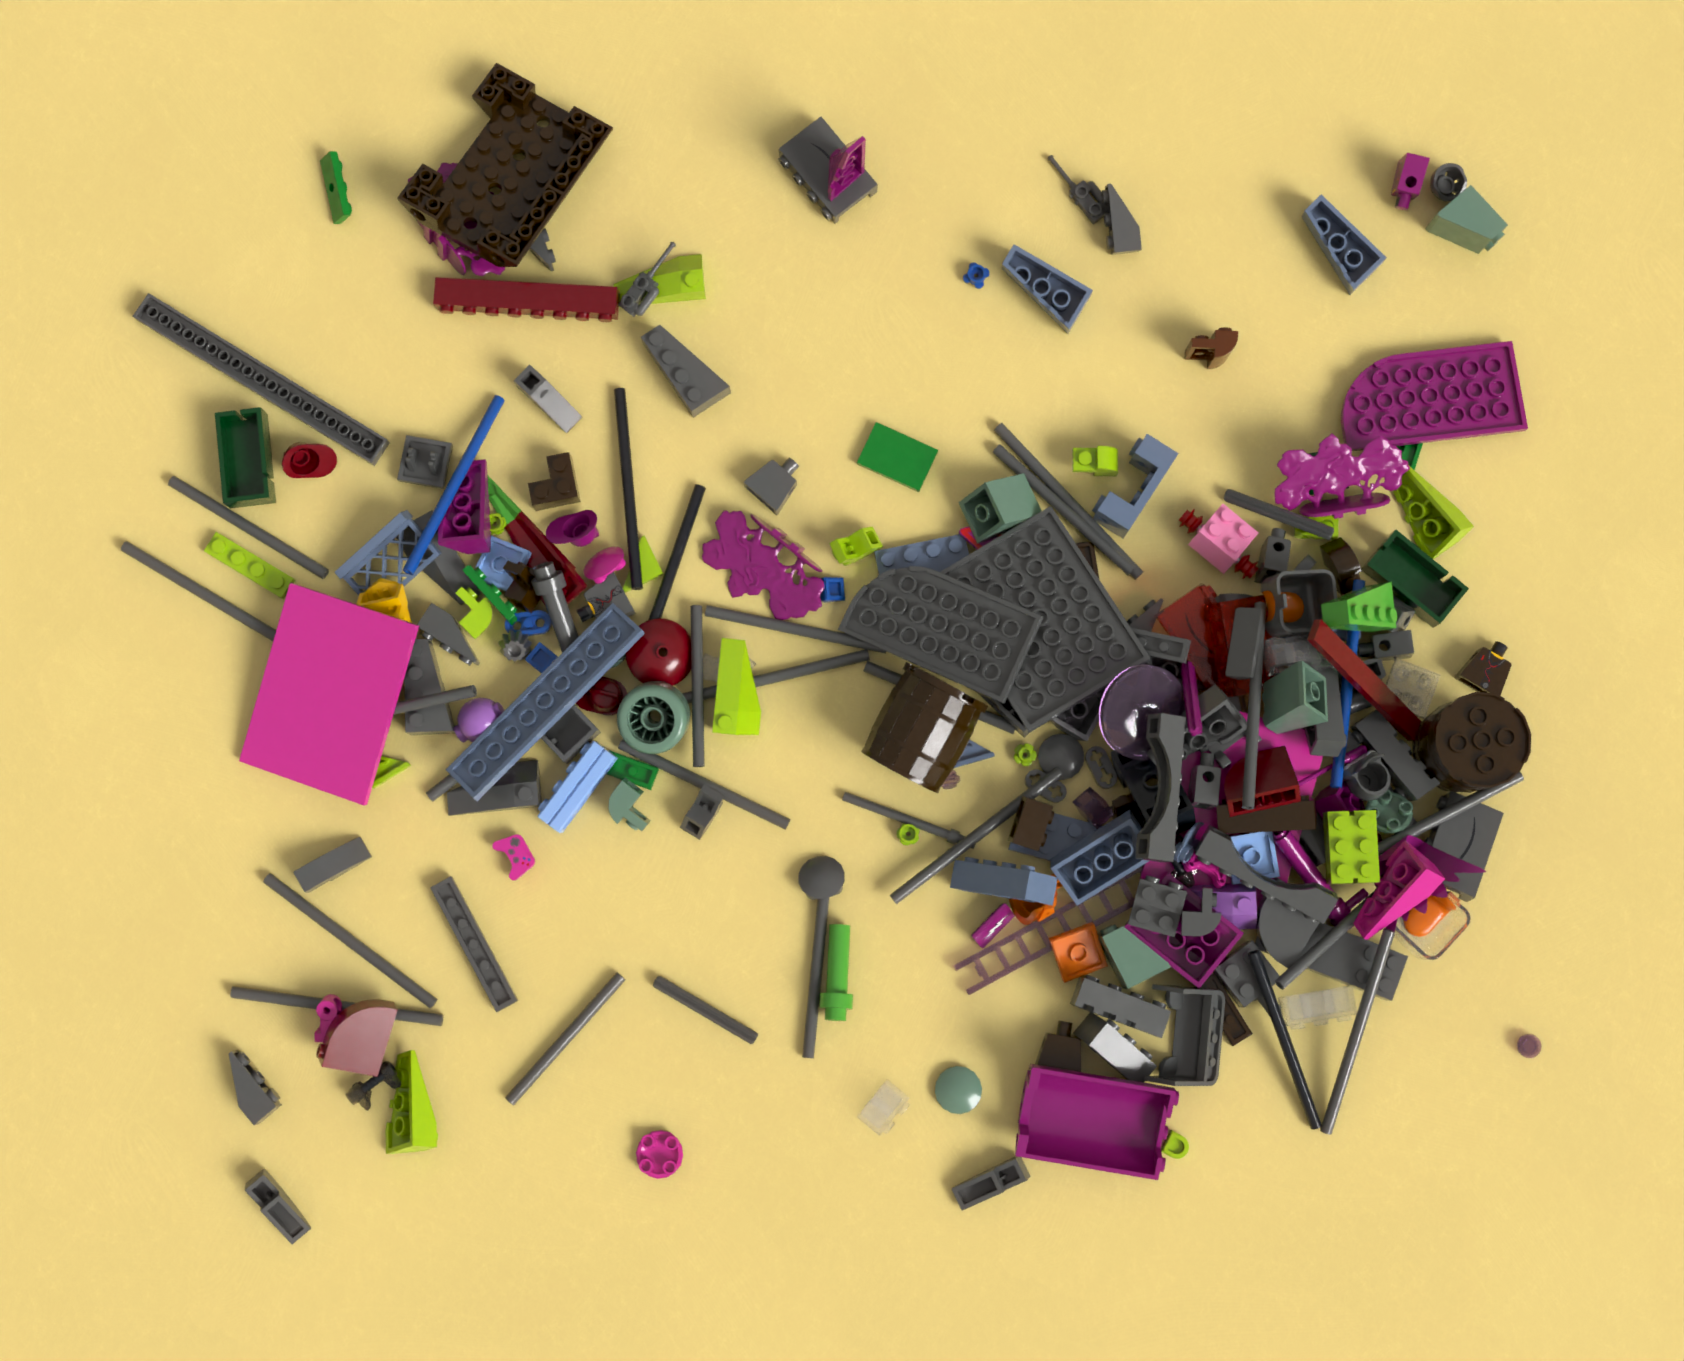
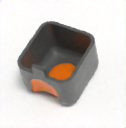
M1325 569L1284 571L1267 577L1261 584V593L1265 596L1268 610L1265 630L1273 637L1309 636L1314 620H1323L1321 604L1337 598L1336 581L1332 572Z

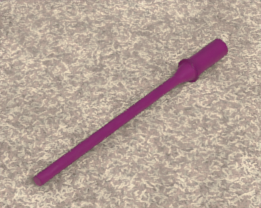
M1360 745L1347 752L1345 763L1349 764L1352 760L1367 753L1366 746ZM1332 764L1298 781L1299 786L1331 770Z

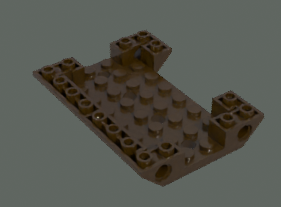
M496 63L472 95L473 100L489 116L490 120L443 184L442 174L422 163L397 199L419 223L497 267H517L608 138L613 127L576 106H573L570 112L565 111L538 96L535 92L534 83ZM541 120H545L549 122V125L546 127H540L537 125V123ZM523 154L525 159L517 161L513 156ZM497 187L501 189V192L493 195L489 190ZM469 221L477 224L473 229H467L464 225Z

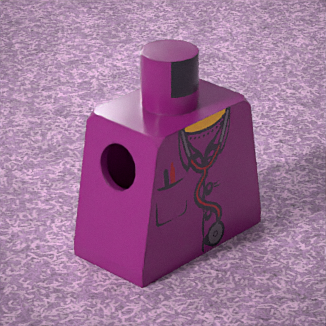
M1406 153L1398 161L1391 195L1397 197L1395 208L1408 210L1410 200L1415 199L1419 195L1430 158Z

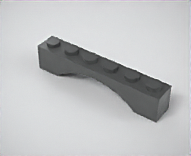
M1165 713L1148 714L1146 739L1156 761L1158 792L1152 814L1145 826L1137 834L1135 859L1173 862L1176 852L1175 836L1178 828L1177 813L1180 804L1179 790L1182 781L1181 767L1184 757L1183 744L1186 733V717Z
M1211 825L1207 827L1195 848V854L1198 855L1197 859L1204 864L1210 865L1212 863L1218 866V870L1229 877L1234 875L1240 878V882L1249 888L1255 886L1262 890L1261 894L1271 900L1277 898L1283 902L1282 905L1294 912L1296 909L1304 913L1303 916L1313 923L1319 921L1324 924L1338 901L1335 892L1316 882L1290 884L1262 875L1241 857L1230 835Z

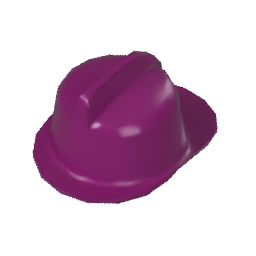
M583 510L556 518L547 527L546 538L554 544L570 542L574 546H586L599 536V531L596 527L597 515L592 510Z

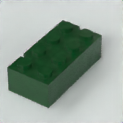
M261 407L242 409L240 414L236 410L215 413L223 503L230 509L276 503L275 485L270 480L274 478L268 414Z
M1394 530L1388 535L1377 551L1361 568L1363 572L1378 584L1392 582L1393 596L1413 608L1415 614L1432 628L1441 624L1469 589L1453 575L1442 582L1440 579L1449 572L1398 530Z

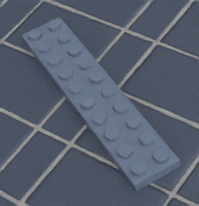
M612 603L446 771L478 801L645 634L644 631Z

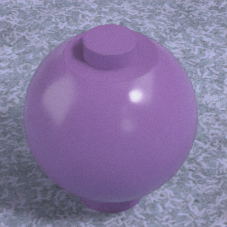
M479 697L471 699L460 709L457 718L458 725L454 727V732L461 742L464 743L467 740L474 742L505 710L499 702L495 703L488 698Z

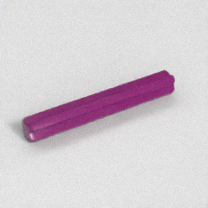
M1188 661L1186 664L1182 663L1181 676L1188 732H1190L1191 736H1196L1202 733V722L1195 666L1192 665V662Z

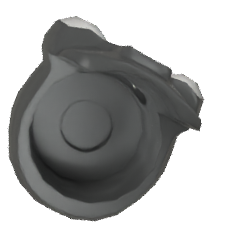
M1370 750L1344 766L1343 780L1346 781L1350 792L1355 797L1364 801H1372L1380 798L1387 792L1390 787V775L1387 768L1381 762V757L1385 754H1378L1376 751Z

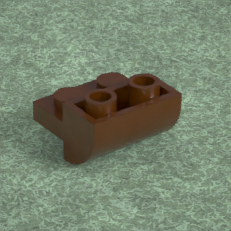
M1222 327L1215 330L1210 339L1205 335L1195 336L1185 349V360H1207V369L1221 366L1237 344L1238 331Z

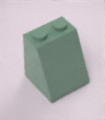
M1470 185L1439 211L1425 229L1429 233L1479 254L1484 249L1489 251L1505 235L1502 231L1508 224Z
M1024 473L985 482L959 502L977 544L1008 532L1042 511Z
M1304 661L1295 663L1263 683V722L1265 727L1274 733L1280 734L1328 722L1326 678Z
M1114 924L1100 930L1102 935L1098 937L1102 949L1122 988L1129 989L1171 968L1166 960L1124 926L1117 927Z

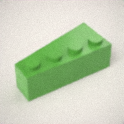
M1392 582L1365 586L1362 589L1353 591V593L1345 594L1340 598L1321 604L1323 621L1330 629L1375 632L1396 628L1397 612L1394 609Z

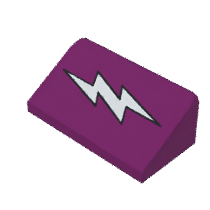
M1002 903L971 934V938L981 948H984L1014 918V913L1006 903Z

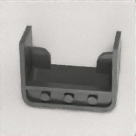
M1153 984L1152 989L1167 991L1165 994L1167 1006L1170 1009L1176 1010L1172 1057H1165L1160 1062L1158 1068L1159 1076H1144V1081L1171 1086H1213L1219 1076L1225 1010L1224 993L1213 989Z

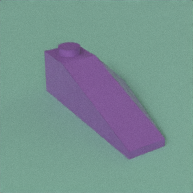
M1231 883L1225 884L1220 889H1217L1214 884L1186 886L1201 899L1202 887H1212L1213 893H1217V907H1212L1213 909L1221 912L1223 917L1240 930L1256 929L1257 903L1255 886L1249 888L1242 883L1234 885Z

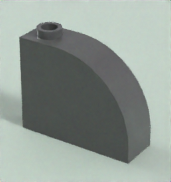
M1277 877L1274 878L1276 881L1284 882ZM1263 896L1257 909L1256 929L1259 940L1271 957L1286 968H1289L1295 963L1320 922L1313 923L1303 916L1304 913L1297 909L1295 912L1287 909L1282 905L1283 902L1277 898L1271 900Z

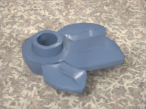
M1195 823L1188 830L1183 841L1175 846V861L1186 863L1192 857L1199 843L1195 836L1204 823Z

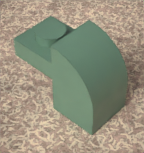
M626 777L610 796L609 812L617 824L625 818L627 819L626 823L632 829L643 831L651 820L634 808L633 805L644 791Z

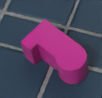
M334 994L324 996L317 1006L316 1012L320 1017V1026L314 1033L315 1042L324 1041L328 1027L335 1017L342 1012L341 999Z

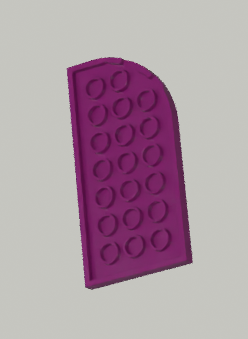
M1512 341L1397 354L1374 362L1354 380L1345 396L1341 411L1344 443L1351 447L1352 451H1360L1378 436L1385 437L1390 441L1391 445L1403 446L1526 431L1528 425Z

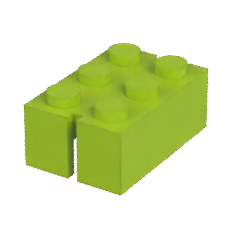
M1376 810L1323 813L1327 884L1380 882Z

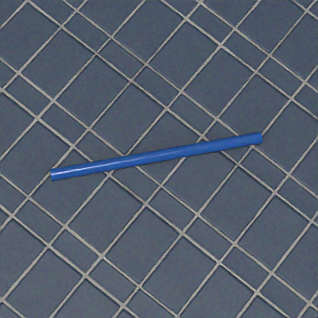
M498 395L493 397L403 568L405 573L414 575L505 402L502 397Z
M1353 580L1352 593L1365 587V581ZM1348 630L1346 645L1357 655L1360 631ZM1342 676L1340 700L1344 733L1346 738H1348L1353 686ZM1347 741L1339 756L1333 757L1330 787L1342 788Z

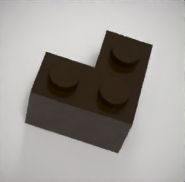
M570 453L546 456L551 479L528 483L531 502L535 511L581 502Z

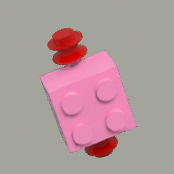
M1224 504L1218 508L1205 525L1202 524L1201 526L1203 516L1196 517L1194 515L1195 509L1192 512L1187 509L1179 519L1181 522L1179 527L1185 525L1188 528L1187 534L1194 533L1197 529L1196 536L1188 545L1223 574L1235 563L1234 572L1241 571L1243 573L1242 579L1246 576L1250 579L1259 569L1256 566L1258 561L1252 563L1249 561L1250 555L1242 557L1241 554L1257 536L1258 532Z

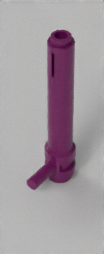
M1274 831V842L1303 882H1316L1334 892L1291 831ZM1364 888L1346 902L1341 897H1338L1336 905L1328 916L1333 927L1351 912V909L1369 896V893Z

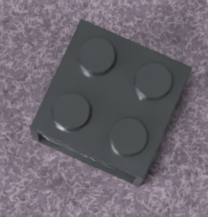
M574 704L541 738L563 762L568 764L580 753L587 742L590 743L601 732Z

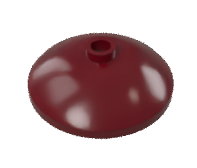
M652 619L639 625L645 634L625 653L630 672L641 683L661 681L673 686L681 682L691 671V636L680 624L668 619ZM660 648H664L666 650V655L664 657L659 655Z

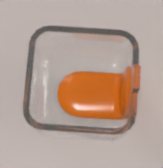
M1447 891L1448 897L1446 898L1430 895L1427 898V911L1425 914L1413 907L1409 910L1407 921H1404L1402 917L1398 918L1394 938L1416 958L1421 960L1438 959L1468 927L1471 919L1470 913L1459 903L1461 900L1451 891Z

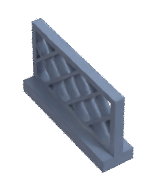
M405 510L394 517L335 571V574L340 579L344 578L358 595L364 592L362 589H365L366 592L367 588L370 587L371 574H380L384 579H386V575L398 576V583L403 584L405 587L434 561L441 552L431 541L428 548L433 554L428 559H421L420 562L423 563L420 566L418 565L414 575L402 573L403 560L407 561L409 558L403 557V544L416 545L423 532L411 519L413 516L410 512ZM408 526L415 532V541L403 540L404 530ZM389 543L399 544L398 556L387 555V545ZM373 558H382V571L371 570V560ZM387 559L398 560V572L387 571ZM357 572L366 573V586L358 585L352 577Z

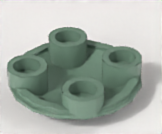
M1387 790L1380 798L1368 801L1365 810H1376L1377 831L1383 833L1403 831L1410 825L1413 818L1412 803L1402 795Z
M955 1066L947 1068L936 1081V1099L942 1108L950 1113L963 1114L969 1112L977 1106L981 1099L982 1086L980 1079L973 1071L966 1067Z

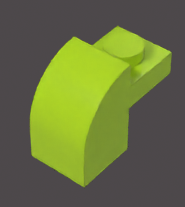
M1109 446L1073 448L1072 470L1073 472H1093V476L1116 477L1118 474V449Z
M873 526L861 528L848 537L835 539L829 543L833 556L838 560L839 564L843 563L844 566L857 562L883 547Z
M461 587L456 594L472 610L459 624L474 639H477L487 629L492 620V607L486 597L478 603L476 599L479 596L470 587L466 590Z

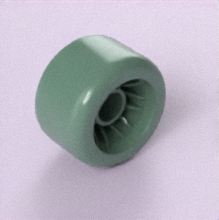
M649 681L636 686L622 699L617 712V726L624 741L633 749L646 754H659L673 748L684 737L690 724V708L684 695L676 687L661 681ZM651 710L660 712V721L651 719Z

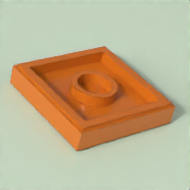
M1093 922L1048 938L1064 983L1108 966Z

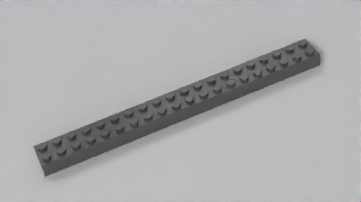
M149 293L132 316L138 322L373 466L376 465L390 444L383 436Z

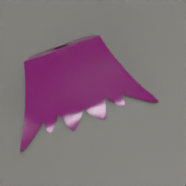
M1411 835L1405 836L1379 856L1381 879L1388 868L1385 865L1387 860L1404 840L1434 863L1445 877V881L1459 882L1460 879L1454 873L1486 872L1478 866L1436 849ZM1443 882L1431 894L1432 896L1448 897ZM1427 898L1414 907L1423 914L1427 911ZM1409 911L1401 916L1404 921H1407ZM1398 919L1386 926V929L1395 931Z

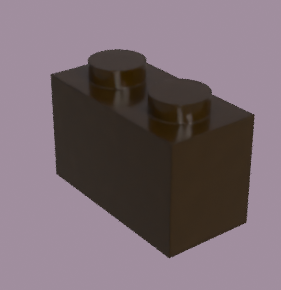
M1022 796L1008 841L1039 851L1047 839V834L1045 833L1047 825H1050L1054 818L1053 806Z

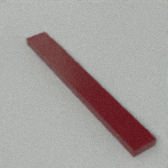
M1322 619L1314 620L1307 640L1407 741H1415L1421 720Z

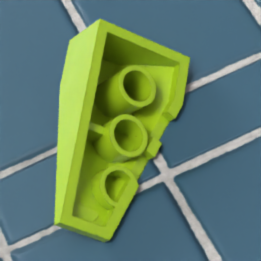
M702 254L678 256L662 263L654 273L652 279L659 284L657 286L659 294L651 304L706 299ZM652 268L645 270L643 272L647 274L648 271H651ZM640 273L613 284L620 292L619 302L622 296L631 288Z
M1411 467L1402 475V484L1397 490L1393 491L1397 502L1401 503L1406 514L1404 518L1407 523H1410L1414 532L1413 538L1415 543L1423 552L1432 559H1435L1458 543L1474 526L1453 503Z
M722 638L712 733L759 735L761 709L745 640Z
M409 1050L397 1055L395 1067L397 1073H395L393 1080L396 1092L394 1099L390 1100L389 1108H393L391 1122L386 1123L385 1130L386 1154L420 1152L437 1147L438 1133L435 1116L415 1050Z

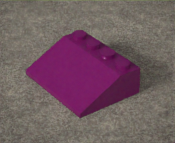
M1167 873L1160 882L1165 885H1169V881L1182 884L1170 873ZM1183 885V890H1187L1183 910L1201 911V898ZM1182 913L1175 937L1128 925L1129 920L1126 922L1124 927L1160 955L1172 968L1198 989L1244 934L1222 915L1218 926L1212 932L1203 936L1181 935Z

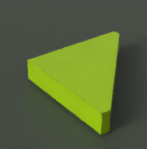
M645 535L642 536L639 542L642 583L645 584L664 574ZM630 570L623 587L625 593L631 590Z
M381 756L372 788L375 789L411 766L410 763Z

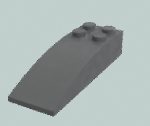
M1320 922L1297 960L1333 927ZM1346 932L1316 959L1307 970L1364 992L1379 944ZM1257 935L1255 941L1256 946L1259 948L1260 951L1268 954V952L1262 946ZM1390 949L1375 997L1386 1001L1393 1000L1408 956Z

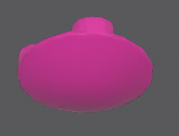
M612 546L596 553L585 565L584 576L592 579L596 584L604 582L607 575L615 570L622 569L626 565V561L623 559V549Z
M663 1130L652 1131L643 1136L636 1151L639 1169L648 1176L657 1179L667 1178L674 1174L681 1166L683 1159V1149L678 1138L672 1133Z

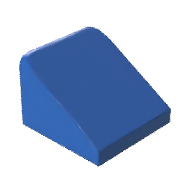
M820 578L824 582L825 588L820 595L821 603L845 601L843 578Z

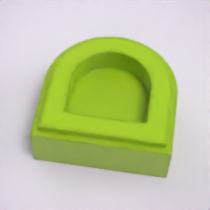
M1170 1130L1161 1148V1152L1172 1158L1180 1159L1188 1153L1189 1144L1185 1137Z

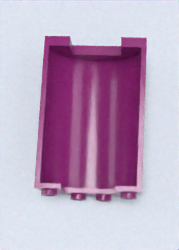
M1037 1064L1029 1065L1031 1070H1027L1019 1110L1015 1156L1153 1180L1159 1179V1174L1164 1172L1166 1158L1162 1157L1161 1153L1162 1140H1166L1168 1134V1126L1165 1125L1166 1119L1171 1118L1173 1105H1178L1179 1091H1176L1174 1087Z

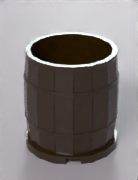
M906 662L903 667L905 672L883 705L861 752L903 777L935 793H939L940 788L953 771L973 734L981 712L985 713L988 705Z
M1474 692L1439 706L1420 722L1415 741H1413L1412 755L1413 758L1424 763L1427 767L1426 774L1430 779L1435 777L1440 782L1436 786L1437 788L1448 792L1471 793L1507 783L1521 771L1531 753V731L1523 713L1506 701L1505 698L1495 693Z

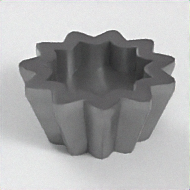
M510 630L508 634H502L503 640L499 641L500 652L508 660L512 659L514 662L523 660L531 652L529 647L532 645V642L528 640V634L522 635L521 630L517 632Z

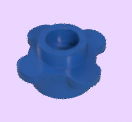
M970 263L967 274L963 276V281L975 285V288L980 289L984 286L985 278L989 276V270L977 263Z

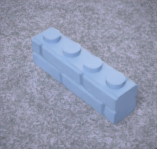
M597 741L587 742L580 751L582 756L579 761H573L566 770L568 773L564 781L559 780L552 789L554 792L549 800L546 798L538 807L540 811L538 818L559 833L564 832L618 759L617 756Z

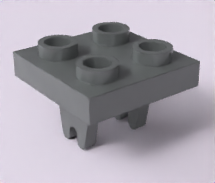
M406 435L397 480L444 489L453 444Z

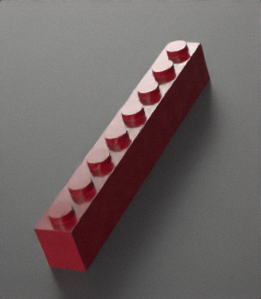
M435 277L433 305L444 314L462 311L466 315H476V312H482L487 316H499V313L514 318H519L521 315H530L531 318L535 319L553 316L557 320L575 317L579 321H589V318H596L600 322H612V319L618 320L620 292L617 287Z

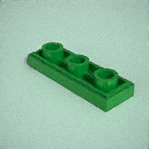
M329 151L320 160L333 224H342L351 215L352 207L347 199V184L342 176V162L339 160L336 151Z
M467 565L462 571L511 625L517 621V617L514 614L517 609L509 601L504 603L499 596L502 593L493 583L489 586L484 581L487 576L478 566L473 569L471 565Z

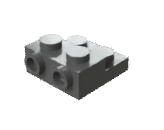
M1146 875L1145 879L1140 878L1128 925L1175 937L1187 890H1183L1182 884L1169 881V885L1159 883L1160 879Z

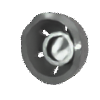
M1454 163L1441 165L1433 172L1430 180L1432 193L1442 201L1454 200L1467 187V178L1463 168Z

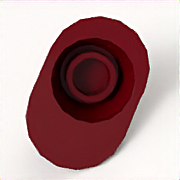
M297 442L289 446L286 452L283 453L282 460L283 471L291 478L324 477L330 474L337 464V456L332 448L323 444H307L305 442Z
M601 677L576 704L586 711L603 715H615L618 712L622 699L628 693L621 682Z

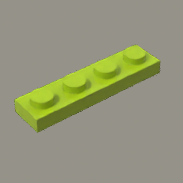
M215 532L204 549V552L282 599L287 595L289 584L295 582L294 578L218 532Z

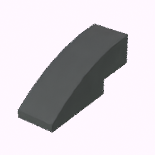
M358 837L318 857L293 873L304 892L310 893L328 881H333L370 859L372 855L362 838Z
M1015 1156L952 1188V1191L961 1210H965L1027 1181L1030 1178V1174L1022 1157Z
M265 1168L245 1184V1191L261 1207L260 1211L291 1244L295 1243L311 1229V1226L293 1201Z

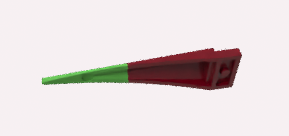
M488 476L489 500L496 512L505 518L507 523L505 529L513 544L532 553L527 563L528 567L533 568L541 563L552 561L555 570H562L567 584L562 590L566 602L569 604L587 587V584L576 572V567ZM541 596L540 600L545 605L543 597Z

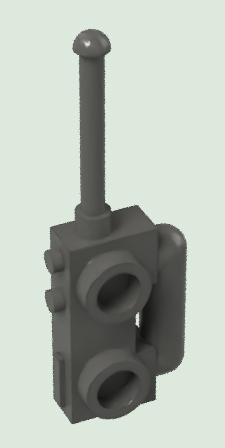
M1048 156V161H1051L1069 184L1071 189L1069 190V197L1073 198L1075 205L1080 207L1093 225L1104 217V213H1107V207L1102 202V192L1093 181L1086 183L1084 180L1076 185L1053 158L1054 156ZM1089 193H1091L1094 196L1097 202L1094 201V199L1091 197Z
M670 242V245L651 271H648L647 274L642 271L628 292L622 296L618 305L633 317L636 315L642 316L659 294V289L657 288L659 284L652 278L667 255L676 246L675 242Z

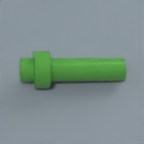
M829 925L826 993H820L819 1008L825 1009V1020L846 1021L847 1010L853 1009V994H847L850 925Z

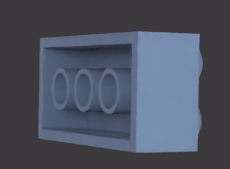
M1131 810L1126 811L1051 858V870L1058 877V880L1077 906L1149 862L1148 860L1135 859L1137 834L1143 827Z

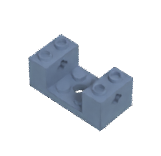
M1146 434L1144 439L1138 438L1129 453L1132 456L1129 464L1148 475L1140 487L1144 491L1142 493L1137 491L1130 503L1111 491L1106 497L1101 495L1092 510L1096 513L1093 519L1124 539L1179 453L1149 434Z

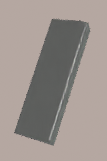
M1236 608L1225 671L1227 677L1236 680L1254 677L1264 609Z

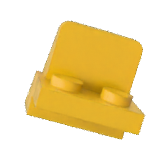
M380 578L368 587L366 592L359 594L357 605L412 623L403 584Z

